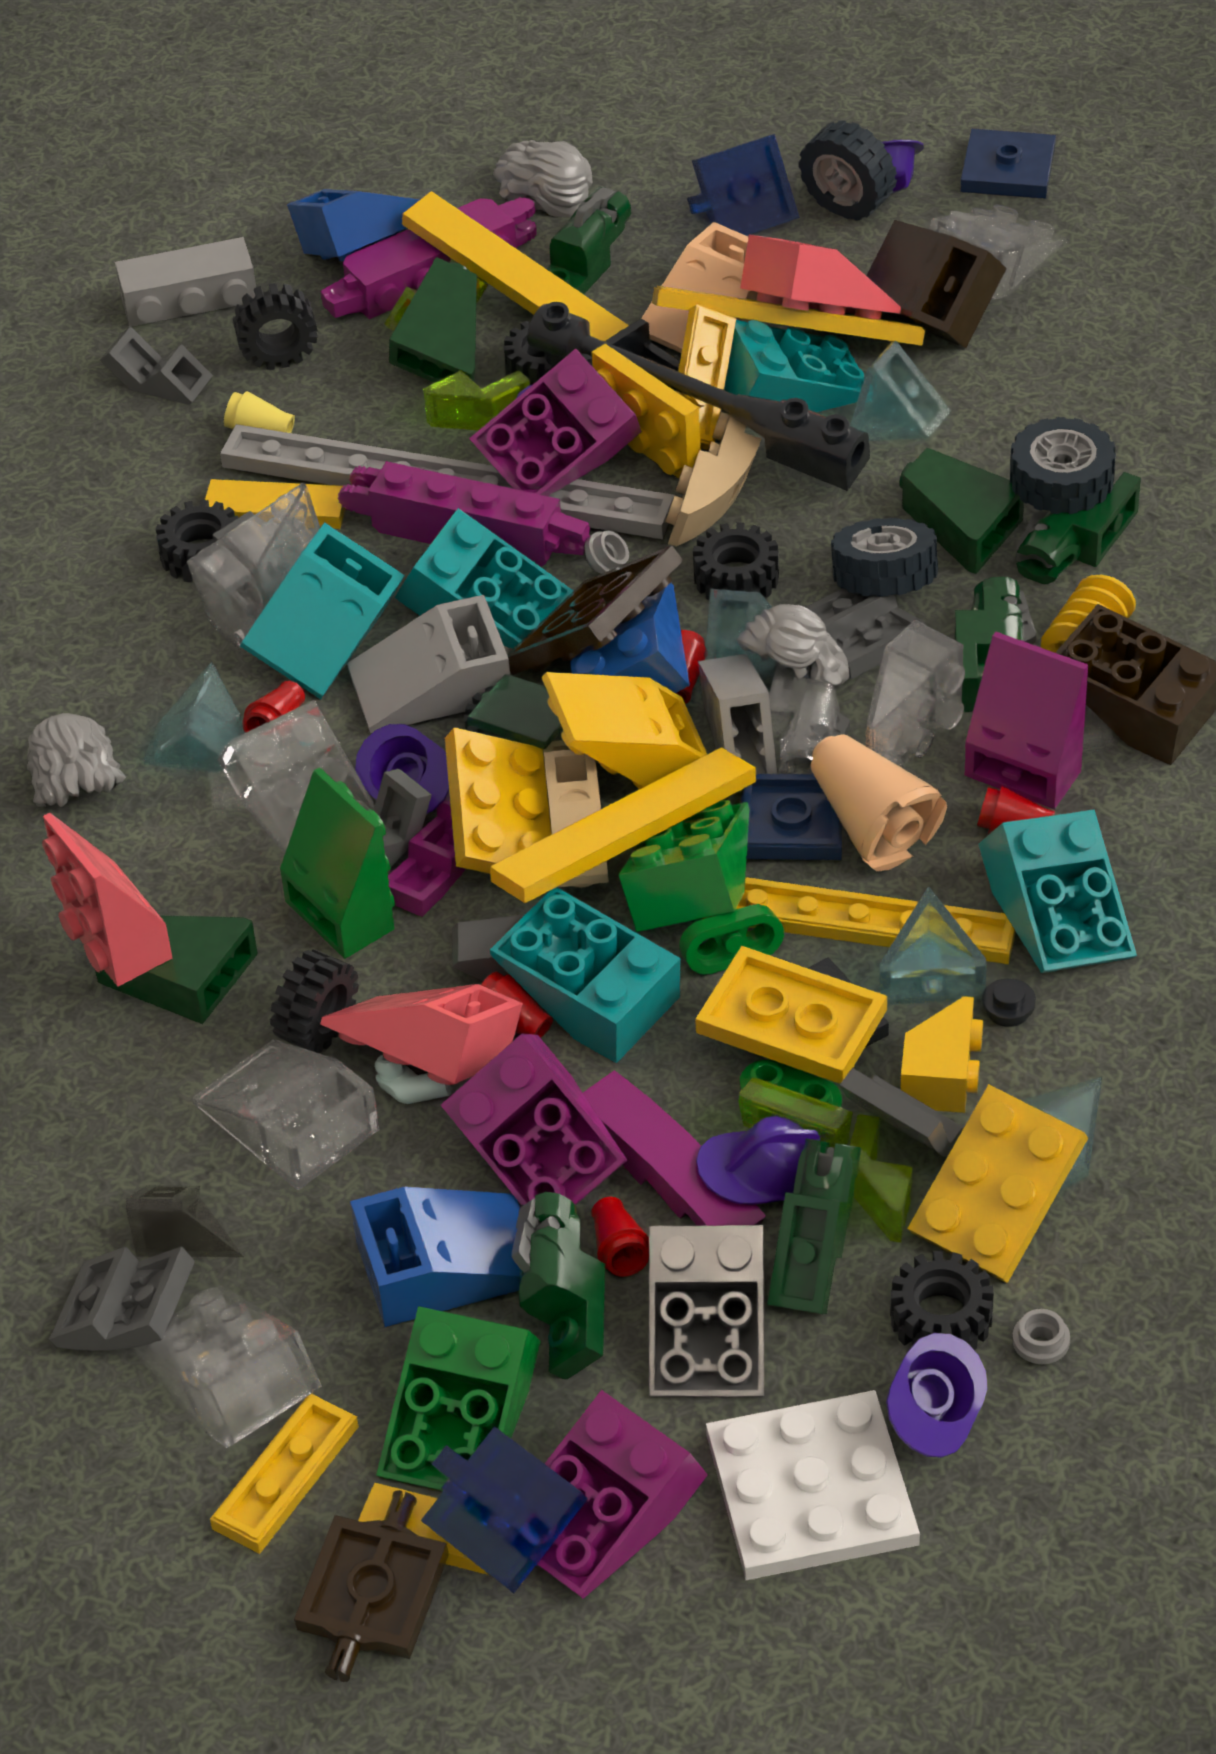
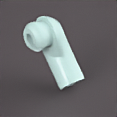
M383 1055L378 1057L375 1062L376 1080L380 1088L398 1102L412 1104L447 1097L451 1094L450 1085L431 1080L427 1076L428 1073L417 1075L406 1065L390 1062Z

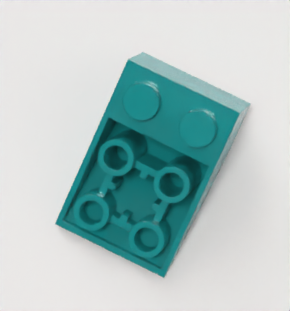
M736 320L724 387L725 391L735 395L743 394L776 401L800 398L807 403L808 409L814 412L874 397L875 394L866 381L863 371L858 367L848 350V345L842 339L833 335H825L823 337L807 334L793 327L787 329L771 327L757 320H750L749 322Z
M458 508L415 564L394 598L421 616L436 605L484 595L503 646L513 649L574 590Z
M324 522L242 640L240 647L321 700L385 611L405 575Z
M1095 810L1005 822L978 844L991 891L1041 973L1125 960L1137 956Z
M558 887L550 890L490 949V955L573 1039L615 1063L680 998L681 958Z

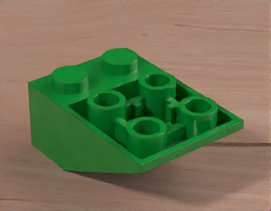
M319 767L312 773L280 866L285 902L346 959L395 929L392 908L395 906V900L390 891L388 872H390L391 867L385 855L383 837L386 835V829L379 815L374 810H366L354 799L345 783L334 781Z
M721 800L638 844L619 873L636 932L735 911L745 893L749 826L748 802L731 805L729 800Z
M418 1306L376 1476L488 1501L529 1392L541 1340L527 1329Z

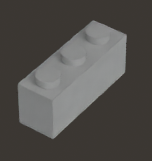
M244 237L115 262L120 296L129 327L233 307L237 304L243 305L242 297L246 293L252 298L255 297L254 288H256L254 268Z

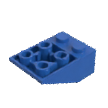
M323 189L289 203L287 206L304 254L320 255L323 260L338 257L339 261H344L347 255L361 250L363 246L373 242H380L406 229L402 225L403 213L420 199L361 191Z
M401 1187L350 1201L356 1243L385 1327L415 1319L418 1306L446 1311L519 1290L520 1268L513 1260L511 1254L517 1232L516 1223L520 1206L513 1194Z

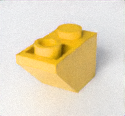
M974 997L958 999L905 1033L901 1068V1090L935 1111L965 1113L967 1092H978L980 1061L970 1060L971 1051L981 1052L983 1020L973 1019Z

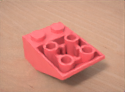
M750 234L748 236L740 288L757 292V301L780 304L783 307L808 310L809 308L818 309L821 312L839 315L849 313L854 314V316L881 320L882 311L900 314L901 307L838 250L785 239Z
M51 813L44 815L43 819L48 838L43 840L42 844L56 872V875L51 877L52 887L59 900L63 903L64 908L59 913V919L68 937L73 941L79 938L84 944L85 953L93 968L97 972L105 970L113 982L120 986L173 959L166 923L119 866Z
M479 984L377 996L323 1016L320 1024L339 1032V1038L345 1042L355 1045H368L382 1051L383 1057L390 1062L401 1065L411 1064L427 1071V1076L435 1082L455 1085L474 1076L513 1042L523 1003Z

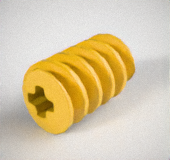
M1102 574L1090 575L1082 579L1067 603H1065L1050 627L1041 637V648L1056 653L1097 604L1129 618L1136 609V600L1132 591L1114 577Z

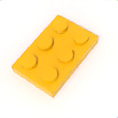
M607 344L592 351L593 368L636 414L642 432L628 443L635 452L643 453L652 459L668 475L673 474L680 478L684 465L693 468L699 450H701L699 407Z
M453 728L445 737L456 867L490 874V866L552 835L543 748Z
M741 946L695 1019L696 1033L840 1084L854 1067L886 1013L887 996Z
M988 1084L907 1229L912 1234L950 1254L953 1252L962 1254V1260L967 1263L970 1259L974 1260L979 1264V1269L1007 1283L1087 1142V1135L1083 1131Z

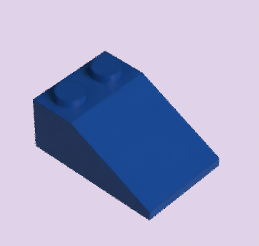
M670 583L657 594L650 597L647 596L642 601L645 608L631 620L622 624L619 623L614 628L617 633L616 637L608 644L595 651L588 646L579 655L571 659L572 674L647 677L674 693L690 686L674 585Z

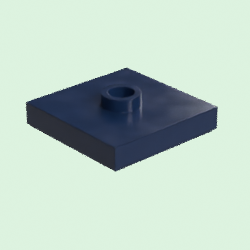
M971 129L961 177V192L1046 199L1055 152L1056 135Z
M756 774V782L742 789L741 803L748 802L747 859L842 860V823L814 774Z

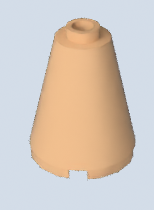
M845 734L835 737L828 736L814 748L811 771L862 860L875 871H885L895 868L913 857L907 849L920 839L926 845L935 835L943 822L947 810L946 801L941 797L942 795L938 789Z

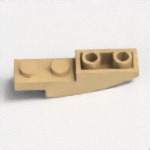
M721 412L712 438L719 440L720 443L712 441L708 452L699 450L693 468L686 465L683 467L675 492L684 495L683 498L674 496L665 521L674 525L668 544L677 547L709 529L734 503L745 483L761 438L744 433L746 425L730 414Z
M563 740L542 742L552 834L601 810L595 759L585 753L582 756L575 754ZM607 861L558 887L573 886L582 888L597 883L609 882Z

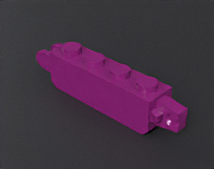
M479 198L457 208L516 249L537 236L535 222L527 220L535 214V203L530 198H515L514 201L510 200L499 206L492 199ZM407 229L347 255L343 262L344 278L321 290L322 305L335 318L362 312L368 319H371L410 302L436 257L449 263L456 261Z
M388 461L385 462L382 469L366 468L360 465L358 468L355 467L349 475L350 485H344L338 493V503L351 512L355 511L359 514L371 516L372 526L379 533L431 544L459 508L540 567L546 565L552 552L584 555L585 541L589 537L590 531L589 522L561 513L560 499Z

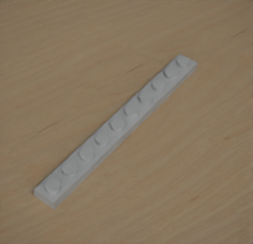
M237 424L220 453L223 468L335 486L350 485L349 475L359 465L366 468L382 469L385 462L388 461L512 488L492 465ZM579 479L549 495V497L560 499L561 513L589 522L590 528L663 539L669 525L665 521L675 496L673 494Z

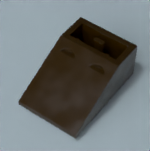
M894 220L866 276L901 307L900 314L884 313L906 323L921 326L931 334L967 348L1007 268L989 251L951 235Z
M1100 604L1095 606L1056 651L1057 654L1088 664L1086 705L1128 746L1166 764L1172 765L1216 711L1215 660Z

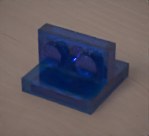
M775 134L692 160L701 193L687 197L691 214L706 211L711 224L713 222L718 223L745 236L800 218Z
M494 1427L468 1461L447 1445L433 1461L432 1465L447 1481L441 1487L443 1490L442 1494L421 1521L514 1594L588 1498L555 1471Z

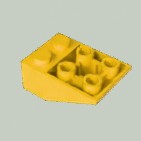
M546 672L541 677L550 697L547 703L560 721L563 728L561 737L568 748L577 755L582 756L585 753L592 757L607 772L613 775L620 773L629 778L638 789L707 755L683 698L651 678Z

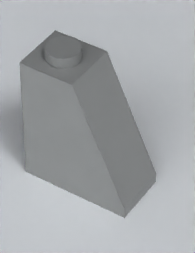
M747 654L698 661L703 706L716 750L722 747L756 767V774H777L769 692Z

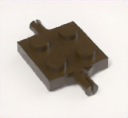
M400 1490L393 1492L391 1503L382 1521L361 1522L337 1515L334 1516L294 1617L297 1630L326 1637L336 1643L328 1667L325 1669L326 1675L336 1681L338 1676L341 1682H348L350 1680V1674L361 1650H376L407 1659L411 1658L449 1552L447 1543L418 1536L407 1528L413 1508L417 1503L416 1497L408 1492H405L404 1497Z

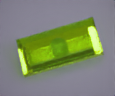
M755 1077L739 1093L738 1103L743 1126L752 1128L763 1118L779 1116L790 1119L805 1130H816L820 1136V1141L829 1142V1147L835 1148V1143L848 1145L852 1111Z

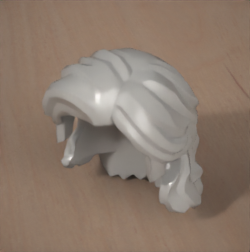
M530 140L513 143L500 156L499 161L496 163L497 168L493 172L497 182L501 183L499 194L504 199L514 201L515 198H526L528 195L534 199L535 210H543L554 217H571L580 203L588 197V189L593 183L591 166L587 159L582 157L576 147L565 141L550 143Z
M779 604L770 609H764L761 614L755 615L754 621L746 623V629L737 638L739 646L744 651L759 654L762 661L766 660L769 656L776 661L774 668L777 672L784 671L787 667L793 668L800 680L807 674L806 667L809 665L812 668V684L821 691H830L833 686H840L849 678V665L843 650L830 637L831 635L826 632L825 624L821 618L803 606Z
M62 713L43 720L35 727L33 733L28 737L27 759L29 762L27 770L30 771L32 776V784L35 789L33 802L36 803L37 807L46 806V803L50 806L57 803L62 807L67 803L69 796L79 797L80 787L88 793L94 790L99 793L101 791L110 792L114 784L117 787L124 781L126 776L119 769L120 764L112 756L111 740L108 736H105L106 733L103 726L88 717Z

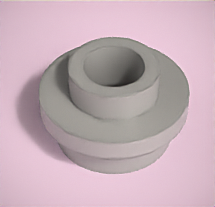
M613 531L595 532L585 541L586 560L590 567L600 574L624 565L629 559V550L625 541Z
M1035 1309L1027 1312L1015 1325L1013 1330V1346L1023 1359L1035 1364H1049L1058 1361L1067 1353L1070 1346V1332L1063 1319L1057 1313L1048 1309ZM1044 1337L1048 1341H1037L1034 1338Z

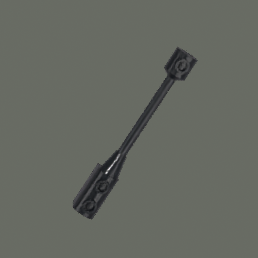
M562 302L543 304L531 320L527 336L528 344L543 351L545 360L550 365L556 366L575 349L581 355L585 353L592 356V351L607 344L671 389L730 412L732 417L765 439L766 458L848 491L870 459L868 433L851 427L848 419L842 415L834 414L827 417L809 410L807 403L800 398L776 401L743 394L735 395L590 336L589 321L569 313L567 305Z

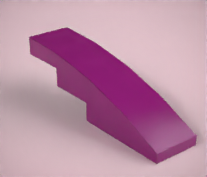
M450 793L437 807V816L409 840L408 858L388 875L389 888L394 897L395 906L421 917L447 893L466 870L465 868L456 867Z
M612 1071L583 1092L626 1157L627 1161L623 1164L624 1167L640 1185L648 1181L680 1219L687 1214L696 1226L760 1225L766 1215L757 1205L733 1203L720 1198L706 1187L698 1175L696 1165L701 1145L651 1098L618 1072Z

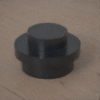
M1005 978L990 983L983 992V1009L989 1018L1000 1026H1018L1025 1022L1035 1009L1036 997L1034 991L1028 984L1017 979Z

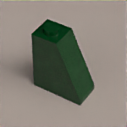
M435 258L389 339L390 364L463 396H471L474 390L477 274L470 272L459 263H449L440 258Z
M926 448L914 462H909L901 473L899 486L903 489L902 508L917 523H924L929 529L932 528L935 531L937 542L971 573L977 574L1023 521L1024 502L1020 500L1018 494L1015 495L1013 492L1012 483H1010L1009 479L929 448Z
M160 916L166 923L173 959L120 986L113 982L105 970L100 972L95 970L98 983L203 1024L258 955L253 922L244 917Z

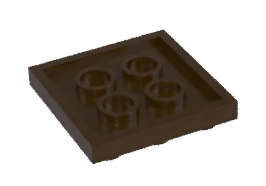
M673 545L582 582L507 654L511 674L515 675L531 668L537 673L550 666L559 657L563 662H566L579 655L588 646L595 651L612 641L617 635L614 628L619 623H625L637 616L645 608L642 601L647 596L650 597L657 594L672 582L669 574L683 562Z

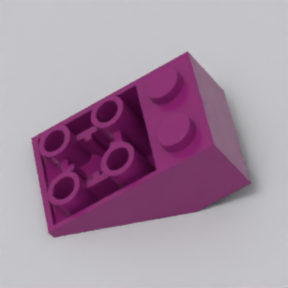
M575 349L469 439L513 489L549 496L606 463L642 431L636 414L580 352Z
M995 632L991 639L966 738L964 776L1001 789V786H1004L1033 802L1055 810L1081 773L1088 664Z
M519 1035L441 1104L442 1108L521 1205H525L530 1200L535 1199V1195L544 1192L559 1193L577 1205L627 1161L573 1077L538 1035Z
M601 1390L493 1531L584 1599L676 1518L708 1474L690 1452ZM528 1521L539 1524L536 1529L525 1531Z

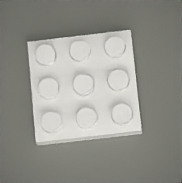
M875 1390L706 1423L709 1447L746 1580L919 1546L920 1532Z

